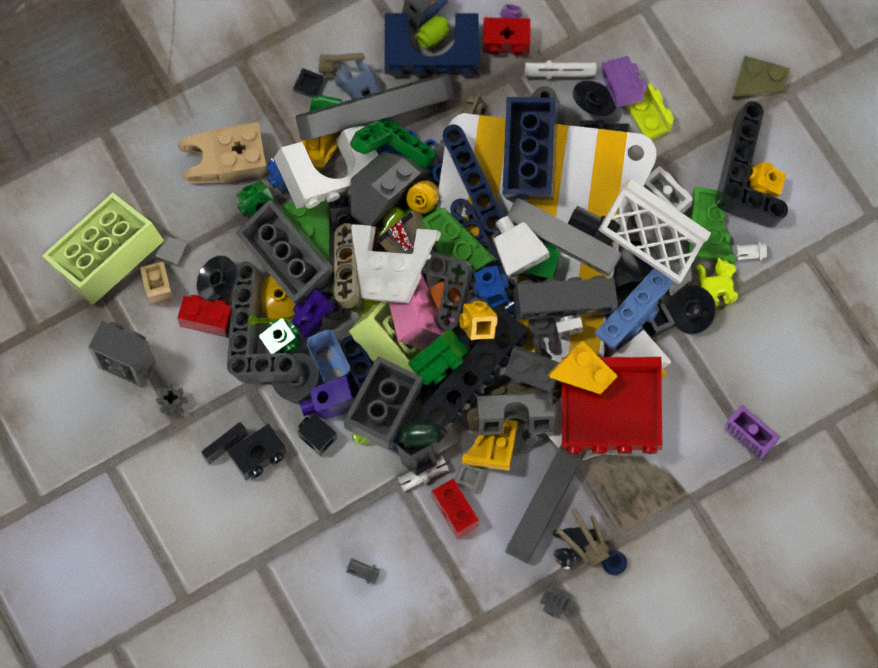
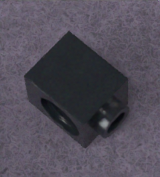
M315 413L310 418L308 416L304 418L298 426L299 438L320 457L337 440L336 432Z
M418 433L396 444L402 464L416 476L438 465L432 444Z

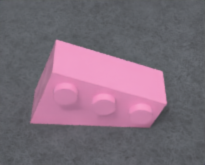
M423 275L409 303L389 302L399 342L423 350L447 331L441 328L438 323L439 310Z

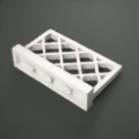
M630 179L622 184L616 200L598 230L677 284H680L702 244L708 240L711 232L633 179ZM623 198L631 202L633 212L623 214L621 208ZM647 213L650 215L653 225L643 227L640 214ZM634 215L638 229L627 231L624 217ZM619 218L622 232L615 233L607 228L611 220ZM668 227L671 229L673 239L663 241L660 228ZM655 229L658 242L647 244L644 231ZM639 232L642 245L634 246L631 244L628 234ZM687 240L693 244L692 251L688 254H683L680 241ZM674 242L678 256L667 257L664 244ZM659 246L662 259H653L650 255L649 247ZM679 259L681 270L678 275L671 271L669 261Z

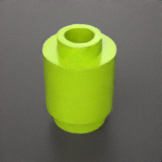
M434 15L418 29L415 38L423 48H433L450 33V24L443 16L438 17Z

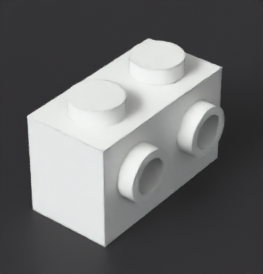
M658 166L649 174L644 188L683 214L690 209L693 198L668 172Z

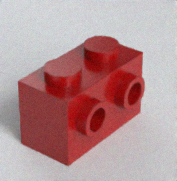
M199 295L183 296L177 319L180 327L227 338L232 308L228 306V303L221 300L210 302Z

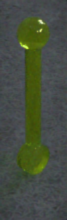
M250 316L248 323L250 325L271 323L276 319ZM283 317V319L289 322L288 317Z

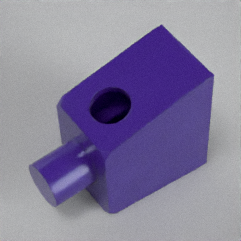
M346 376L314 387L310 389L311 399L300 402V408L304 416L317 413L322 419L346 414L357 396L355 386Z

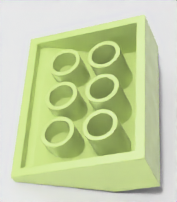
M112 193L45 252L42 257L84 299L94 305L164 240L152 222L116 194Z

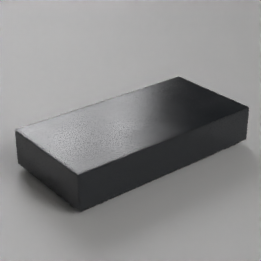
M241 422L237 423L202 450L203 459L208 465L248 435L244 425Z

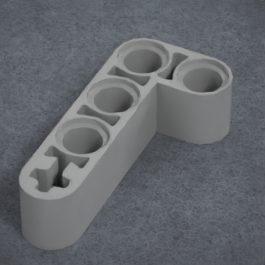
M647 213L640 214L643 227L653 225L650 215ZM629 216L634 229H638L635 216ZM668 227L660 228L663 241L673 239ZM655 229L644 231L647 244L658 242ZM674 242L664 244L667 257L678 256ZM659 246L649 247V252L653 259H662ZM679 259L669 261L671 271L678 275L681 270ZM691 267L680 284L673 281L672 286L666 291L667 296H672L679 289L692 285Z

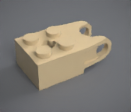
M259 122L213 129L186 137L178 142L180 151L196 153L203 157L197 166L183 172V180L186 182H220L225 184L268 176Z

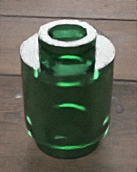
M429 421L404 423L403 428L399 429L400 442L404 443L406 448L430 446L431 443L437 442L436 424Z

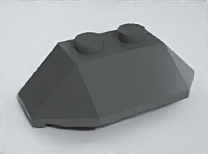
M383 151L351 178V216L362 225L374 226L393 207H396L407 197V193L413 185L423 180L426 181L432 176V172L426 167L420 166L409 157Z

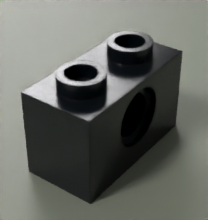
M269 423L227 451L230 459L245 481L250 477L251 479L259 477L264 472L263 469L270 464H278L285 458L284 455L287 453L286 447ZM257 449L265 451V455L260 459L252 457L253 452Z

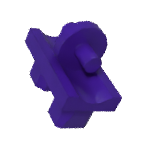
M314 288L303 304L297 303L294 306L293 311L296 315L292 321L300 329L301 335L309 338L313 331L320 330L323 325V316L325 313H331L335 308V304L330 297L324 296L320 289Z

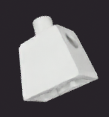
M509 216L503 217L496 222L501 234L494 238V242L508 280L550 258L548 249L525 222L514 226Z

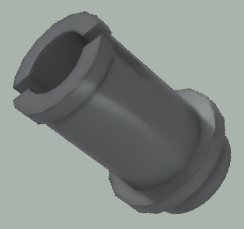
M352 558L346 573L367 580V584H370V582L375 584L380 569H377L374 564L370 566Z

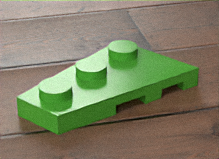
M695 186L692 193L693 201L690 219L711 232L708 240L702 244L695 258L717 262L718 258L734 264L735 257L731 252L729 244L730 237L724 223V211L720 210L715 203L717 190ZM688 242L687 245V254L690 253L694 247V245L690 242Z
M327 200L322 201L309 209L306 206L297 209L294 202L284 204L288 214L330 262L329 202Z
M439 208L422 219L426 229L441 232L439 240L434 243L437 252L468 261L473 268L472 275L497 260L445 208ZM461 266L456 267L455 271L459 272V276L465 274Z

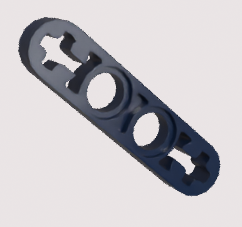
M462 198L453 201L450 206L451 215L459 223L464 222L461 214H455V212L458 211V205L468 207L465 213L468 219L472 216L474 219L466 221L462 226L465 229L471 225L479 228V234L475 238L484 247L489 248L490 253L497 259L496 262L491 263L492 266L497 265L501 271L500 273H505L470 202Z

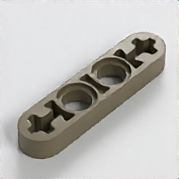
M351 224L340 225L334 234V295L337 302L343 308L355 306L360 297ZM346 252H352L351 257L348 259H341ZM352 272L350 278L342 280L344 273Z

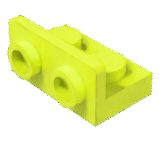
M652 84L646 86L647 92H644V101L626 105L625 107L640 134L653 140L671 131L674 117L669 109H665L660 91L654 89Z

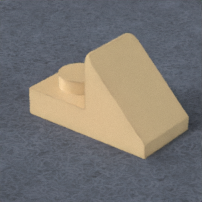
M164 261L140 267L145 292L150 304L173 298Z

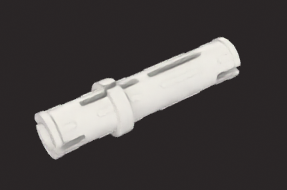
M546 60V63L525 62V77H546V79H551V77H596V62L552 63L551 60ZM538 69H558V71H538ZM563 69H582V71H563Z

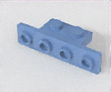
M654 268L598 328L595 336L613 349L621 341L626 344L643 330L642 326L646 321L650 323L658 313L656 310L658 301L672 286L673 280Z

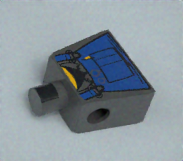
M404 0L402 13H408V23L418 31L448 0Z

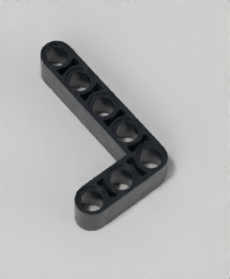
M748 101L735 117L715 203L722 211L766 227H775L787 216V204L779 198L746 187L764 114L760 103Z

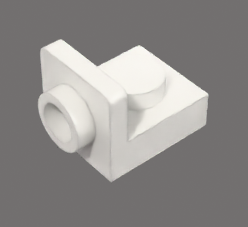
M571 315L554 318L559 337L583 332L579 316Z

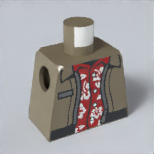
M410 211L377 238L378 242L389 253L404 254L407 249L414 248L417 229H426L422 222L424 216L420 212Z

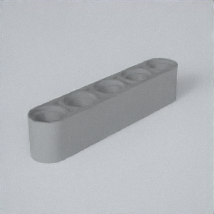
M516 198L507 214L514 226L525 222L541 242L555 246L556 250L603 275H611L622 255L611 246L522 199Z

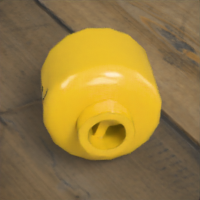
M423 180L417 182L407 193L406 200L408 206L412 211L420 212L421 214L431 212L439 202V188L430 181Z

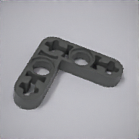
M414 248L407 249L404 254H412ZM431 251V257L429 260H426L421 273L445 279L438 312V323L441 328L452 330L460 326L459 317L460 314H463V306L467 301L473 268L464 259ZM435 258H439L443 262V268L440 272L435 271L432 267V262ZM461 266L465 274L459 276V272L455 271V269ZM458 280V282H463V285L460 283H452V281ZM452 288L460 291L461 297L457 302L450 298V290ZM447 304L449 306H458V309H452V307H447ZM451 313V317L455 321L449 324V320L445 319V316Z

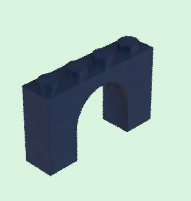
M385 13V74L393 77H400L403 74L424 77L426 75L445 73L461 75L463 77L478 75L479 13H455L454 43L448 51L438 56L420 54L411 46L408 38V13Z

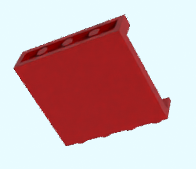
M599 357L618 376L601 394L562 382L561 447L562 450H567V454H581L582 450H592V454H606L607 450H617L618 454H631L632 450H642L643 454H656L657 450H662V357Z

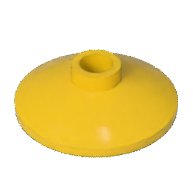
M272 276L265 278L262 287L261 313L271 320H280L281 318L287 320L296 315L293 311L296 303H293ZM277 291L283 292V296L280 298L275 297L274 294Z

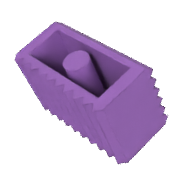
M626 55L621 58L617 57L616 60L612 59L611 61L602 62L603 80L616 108L644 101V92H647L646 83L643 78L639 79L638 66L636 63L632 64L629 56Z
M741 405L724 426V431L728 430V434H732L735 440H739V444L747 447V450H750V453H754V457H758V460H762L780 438L744 405Z

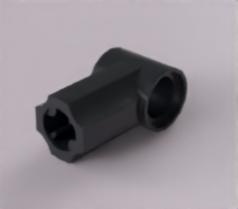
M577 205L568 224L609 246L613 242L612 239L598 230L605 216L599 217ZM611 220L607 228L615 233H618L621 227L614 220Z

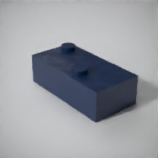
M507 97L502 189L505 199L554 200L558 116L556 98Z

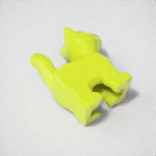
M718 258L717 264H715L717 276L707 278L705 268L701 264L696 266L699 285L710 292L715 300L716 307L719 306L718 302H720L717 296H723L725 304L733 303L738 299V293L734 291L732 275L736 272L734 264Z

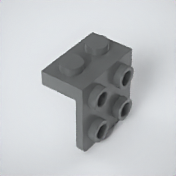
M515 346L504 375L509 376L513 382L532 385L536 391L551 393L559 383V380L550 378L548 374L560 362Z

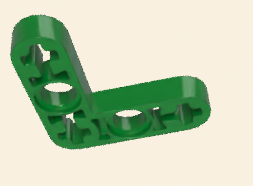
M387 118L377 120L356 131L350 142L351 148L362 154H368L388 143L422 167H430L436 156L434 150Z

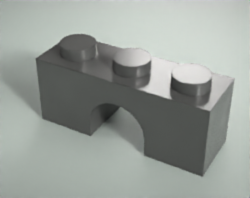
M552 393L477 396L479 435L504 434V423L512 418L525 421L529 433L554 432L555 416Z

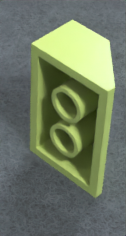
M379 301L357 320L349 332L354 340L368 353L373 362L379 356L414 373L408 362L422 350L398 341L389 302Z

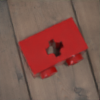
M484 17L483 53L490 55L511 53L514 56L530 53L531 18Z
M454 479L432 490L431 497L456 539L479 526V519Z

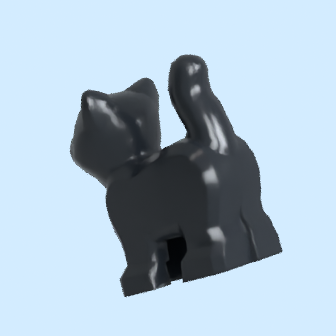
M581 528L563 529L562 531L586 553L584 547L589 545V542ZM557 529L553 530L552 534L554 537L558 539L562 538L556 532ZM588 529L594 541H598L595 530ZM572 547L571 549H556L553 554L556 562L561 565L562 569H569L575 562H584Z

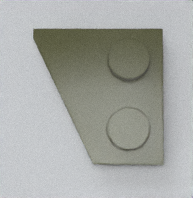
M744 56L732 99L739 100L740 97L750 95L758 97L766 93H783L790 68Z

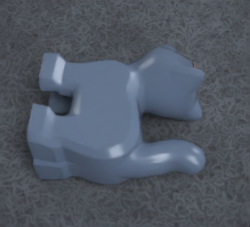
M356 60V65L362 73L355 78H352L350 71L344 65H341V68L336 71L335 78L333 79L334 85L343 87L352 99L362 97L364 93L372 94L380 91L374 74L363 60Z

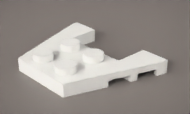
M352 225L361 298L373 301L409 303L421 279L422 274L420 273L427 259H430L431 249L435 241L439 240L441 232L438 230L417 229L412 254L372 251L376 228L367 225Z

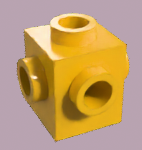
M761 162L750 168L746 187L773 197L780 196L786 173L774 168L775 166L771 163Z
M482 301L464 304L463 314H460L459 317L460 327L464 329L470 340L493 339L497 325L496 312L491 309L488 303Z

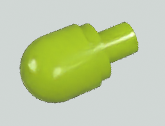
M393 207L383 217L382 223L384 225L378 233L382 235L406 215L404 210L400 207Z

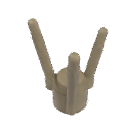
M363 53L320 54L319 73H325V79H334V72L340 69V61L363 60L365 55Z
M573 509L572 513L589 542V545L584 547L586 553L560 528H557L556 532L581 556L585 564L590 562L593 567L609 557L607 553L609 549L604 542L596 517L591 515V521L598 541H594L578 511Z

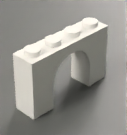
M364 124L343 130L336 139V143L347 165V176L344 178L332 179L319 173L313 166L302 142L280 148L274 160L297 209L305 206L309 209L325 200L333 202L345 194L351 196V178L378 156L376 149L368 154H362L350 146L354 133L364 128Z

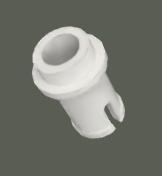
M759 241L757 244L736 245L737 261L745 259H759V261H762V258H767L765 243L761 244Z

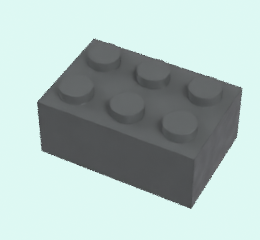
M102 321L88 346L98 368L142 388L155 364L146 337L137 332L130 334L123 331L124 328L115 322L108 324Z
M378 356L344 419V429L389 450L423 386V377Z

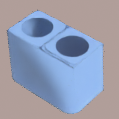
M324 330L309 337L307 346L318 369H321L319 373L324 383L328 382L326 373L331 368H339L343 372V375L340 377L346 376L351 380L350 366L334 333L331 330ZM326 346L333 351L331 361L327 363L318 361L316 352L320 347Z

